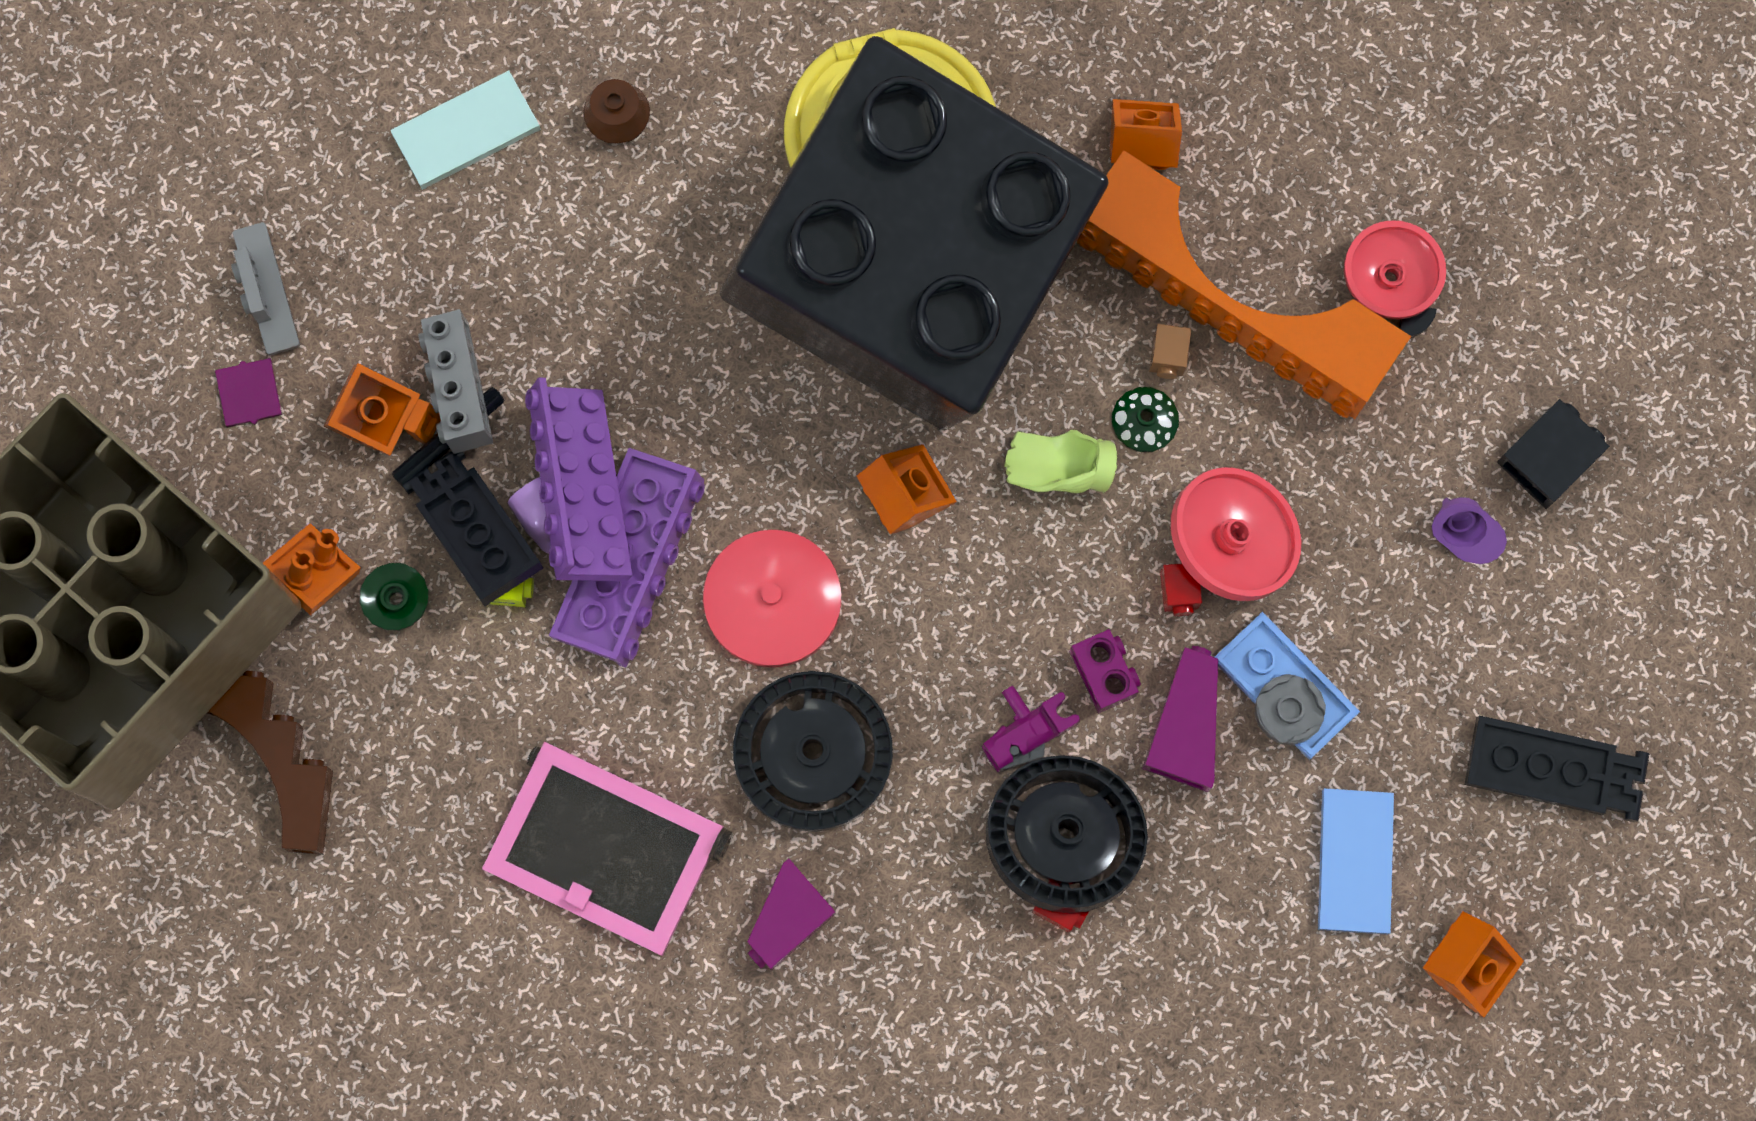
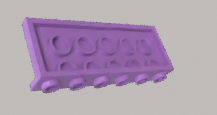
M538 377L532 387L526 392L525 404L531 413L530 436L535 441L536 446L535 469L540 472L541 486L539 496L540 501L545 505L544 529L550 538L549 562L554 567L556 580L628 581L633 574L603 391L598 389L547 387L546 378Z
M628 448L619 469L617 482L633 576L628 581L572 580L549 634L554 640L613 660L625 668L629 660H633L639 648L638 638L642 629L646 628L650 623L652 617L651 607L656 596H660L663 592L666 571L669 565L674 564L678 556L679 548L677 545L682 533L685 534L688 531L692 520V509L695 502L698 503L701 500L705 489L704 479L695 469Z

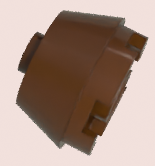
M611 79L599 84L589 94L585 101L583 115L587 128L595 137L606 143H624L636 139L645 129L649 121L650 107L646 96L638 87L623 80Z

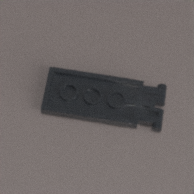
M451 451L434 462L438 469L431 474L426 467L408 482L402 484L408 495L412 492L417 494L421 500L415 504L485 607L542 570L543 566L475 468L467 470L461 461L466 458L463 452L454 454Z
M1479 715L1476 717L1464 785L1598 815L1606 814V809L1625 813L1624 820L1639 822L1643 791L1632 789L1631 787L1632 782L1645 784L1650 754L1644 751H1635V756L1616 753V745Z

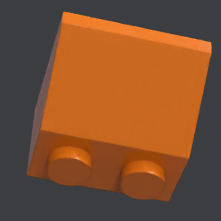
M1113 99L1110 137L1111 163H1115L1122 152L1126 151L1153 169L1166 170L1169 167L1178 168L1182 136L1179 104Z
M357 363L353 366L324 427L352 441L390 456L420 394Z
M923 444L881 455L856 476L889 534L910 529L957 502Z
M1462 911L1457 920L1450 926L1448 933L1438 947L1430 954L1423 969L1439 986L1478 1015L1485 1018L1524 960L1494 926Z

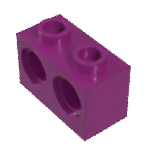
M1110 629L1071 646L1069 653L1098 714L1137 696L1139 693L1137 687L1141 686L1135 669L1133 667L1128 668L1123 659L1126 651L1118 635L1113 637ZM1094 647H1102L1107 651L1109 659L1105 662H1097L1091 657L1090 650ZM1109 678L1120 680L1123 685V692L1119 694L1110 693L1106 689L1105 681Z

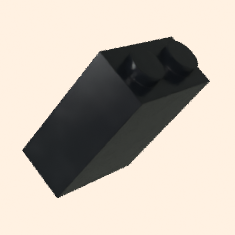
M1559 399L1497 463L1547 509L1610 446L1605 442L1604 435L1598 429L1589 427L1580 418V413L1574 406L1564 403Z

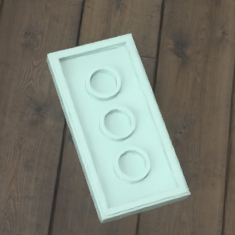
M508 70L390 131L423 190L541 130Z

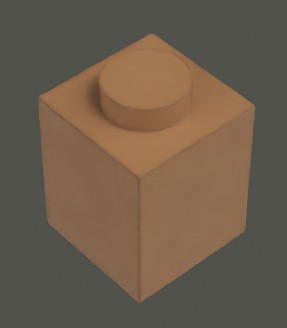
M1157 324L1154 332L1149 372H1156L1157 376L1163 379H1176L1177 376H1183L1187 367L1191 328Z

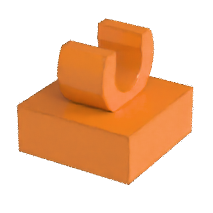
M418 399L403 429L416 441L425 444L433 437L437 429L436 424H439L441 421L440 414L435 413L433 406L429 402Z

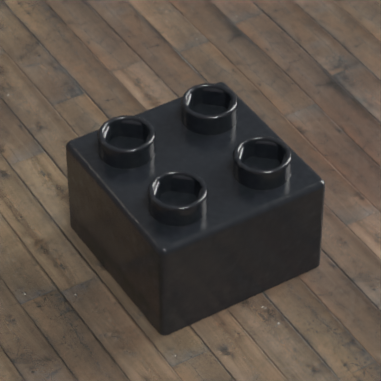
M873 36L867 40L843 77L720 289V296L726 303L935 427L947 430L982 410L1106 191L1109 183L1108 177L1092 165L882 37Z

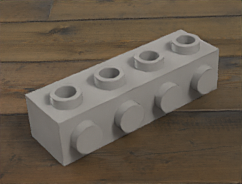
M460 309L421 319L423 333H419L418 337L423 353L428 354L429 362L425 363L424 367L429 383L434 384L435 393H431L430 397L435 413L440 414L441 423L436 424L441 443H447L454 454L492 444L493 438L468 321Z

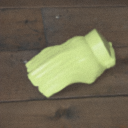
M1070 430L1062 435L1053 437L1017 431L1011 441V449L1007 451L1004 467L1007 468L1006 474L1008 475L1006 481L1035 492L1067 491L1070 493H1083L1091 489L1105 493L1110 488L1115 471L1117 470L1116 446L1112 441L1096 440L1077 430Z

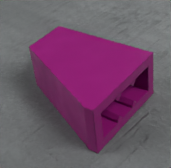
M789 858L783 863L747 941L752 948L747 954L760 969L767 965L772 971L836 915L833 908Z

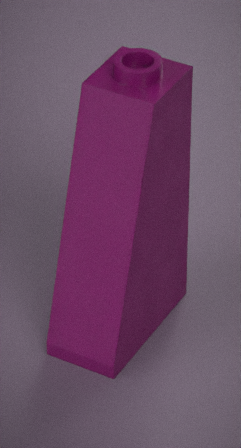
M1192 646L1191 649L1185 647L1181 652L1142 769L1209 792L1213 787L1215 779L1218 658L1212 657V652L1203 647Z

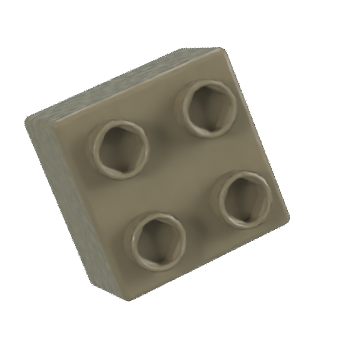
M62 393L55 396L0 454V733L61 788L106 809L115 810L133 794L297 616L301 610V602L262 562L72 396Z

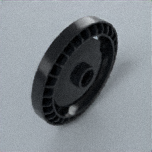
M798 672L779 678L765 686L752 698L744 709L737 724L733 741V761L736 775L745 795L754 807L767 818L781 826L798 831L818 832L832 830L860 817L875 803L882 793L889 778L893 759L891 732L882 709L873 697L858 684L829 672ZM812 692L825 693V700L813 699ZM805 693L802 709L792 711L785 706L772 717L762 736L760 745L761 760L752 763L754 735L765 715L783 700ZM833 696L842 699L856 709L869 727L874 743V761L870 774L863 770L866 748L861 728L847 710L832 702ZM810 743L819 744L823 749V753L817 759H808L803 754L805 746ZM764 769L768 779L760 783L755 772ZM860 777L865 783L859 791H856L852 786ZM774 786L788 798L803 803H823L833 800L844 793L851 798L839 806L827 810L806 811L781 803L766 790Z
M1065 755L1044 757L1031 761L1012 773L995 794L988 812L985 828L986 846L990 860L999 877L1009 889L1023 900L1039 908L1060 913L1088 912L1103 907L1117 899L1130 886L1138 874L1146 854L1148 841L1147 823L1142 806L1124 780L1110 769L1095 761ZM1059 780L1076 782L1051 783L1035 790L1024 802L1017 799L1025 791L1045 782ZM1079 785H1086L1097 791L1098 794L1093 797L1086 796L1080 791ZM1106 799L1109 801V803H1110L1114 808H1111V806L1108 804V802L1106 801ZM1009 809L1018 812L1016 819L1007 817ZM1119 816L1125 831L1126 840L1123 861L1118 869L1109 877L1099 883L1090 885L1089 880L1104 872L1117 853L1120 830L1116 817ZM1007 829L1014 832L1018 852L1025 863L1040 876L1059 883L1060 887L1036 878L1022 866L1011 849ZM1059 830H1070L1074 838L1068 839L1063 837ZM1080 883V888H1069V884Z

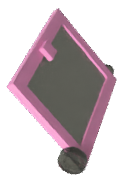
M544 742L541 748L535 746L526 763L532 768L482 869L663 956L709 859L718 864L721 862L731 843L734 832L553 745Z

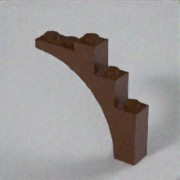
M245 671L243 676L238 678L207 713L220 718L234 727L254 747L266 765L278 794L282 816V849L287 852L324 855L333 770L324 766V761L303 759V763L299 764L303 726L298 722H294L293 716L273 715V719L269 720L274 683L265 678L262 672Z

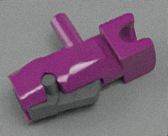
M1011 686L1004 690L1002 694L1016 714L1013 718L1014 722L1007 727L1001 726L981 747L993 768L997 772L1005 771L1041 759L1044 756L1045 743L1061 736L1078 725L1080 717L1077 714H1073L1070 717L1062 718L1057 714L1056 708L1065 700L1063 692L1054 695L1030 712L1015 687Z

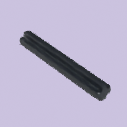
M494 387L489 388L483 393L489 416L504 403V398ZM437 433L393 471L394 479L402 486V484L408 482L424 468L427 467L428 469L450 448L447 443H441Z

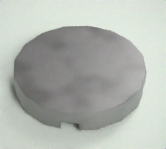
M1286 674L1273 678L1261 689L1255 702V716L1258 726L1267 737L1280 744L1295 745L1307 741L1319 731L1324 721L1326 705L1322 693L1313 682L1296 675Z

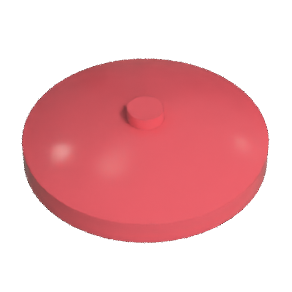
M1238 468L1212 469L1191 481L1180 492L1175 501L1171 514V536L1174 548L1188 573L1207 590L1230 600L1254 601L1267 597L1277 591L1294 574L1301 555V534L1298 521L1284 496L1262 477Z
M757 531L732 542L718 555L711 565L703 591L704 611L713 635L733 656L756 666H788L810 657L829 639L840 615L841 587L832 562L812 541L788 531Z

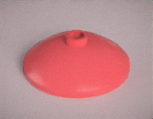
M1383 221L1367 227L1353 240L1344 261V277L1351 295L1357 302L1383 318L1405 319L1424 312L1436 301L1445 284L1446 262L1438 243L1422 228L1404 221ZM1385 273H1393L1396 276V281L1387 280Z

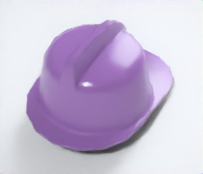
M1446 497L1431 526L1434 537L1465 562L1476 564L1489 563L1497 559L1504 552L1507 543L1506 534L1501 525L1485 512L1475 500L1466 497L1451 500Z

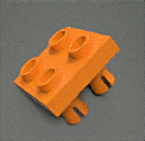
M311 523L263 562L300 600L301 608L310 616L359 575L361 569L359 565L337 547L339 537L335 531L324 529L320 532Z

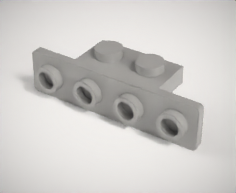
M261 222L234 230L233 237L237 250L233 251L236 263L231 264L236 282L243 284L245 294L240 295L241 303L246 315L252 314L257 321L266 353L272 356L300 347V341L266 224Z

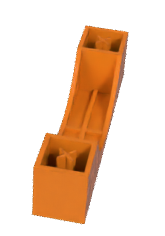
M1123 151L1107 173L1108 187L1078 238L1077 243L1087 251L1092 252L1096 250L1105 256V261L1111 267L1117 270L1123 268L1133 274L1132 278L1142 287L1149 288L1151 286L1159 291L1161 298L1168 304L1175 307L1179 304L1189 311V316L1201 325L1208 323L1218 330L1217 334L1226 342H1237L1246 348L1245 352L1252 359L1258 362L1264 360L1274 366L1275 373L1281 378L1288 381L1291 379L1303 385V391L1312 398H1323L1332 404L1331 409L1344 418L1350 416L1356 419L1411 336L1354 299L1326 312L1302 316H1284L1253 309L1229 297L1204 275L1187 248L1179 220V195L1181 187L1126 151Z

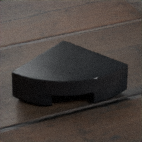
M1428 308L1416 316L1400 319L1399 329L1410 335L1411 338H1414L1431 325L1437 309Z

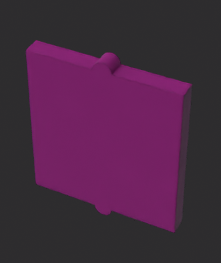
M271 358L250 363L241 361L239 365L215 370L226 427L249 422L255 425L258 423V420L282 415Z

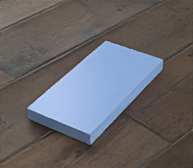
M1263 612L1215 656V658H1218V667L1254 704L1261 689L1273 678L1289 674L1303 679L1306 678L1314 683L1322 693L1326 705L1324 721L1319 731L1310 739L1295 744L1309 760L1360 712Z
M1326 788L1322 790L1318 930L1391 934L1394 793Z

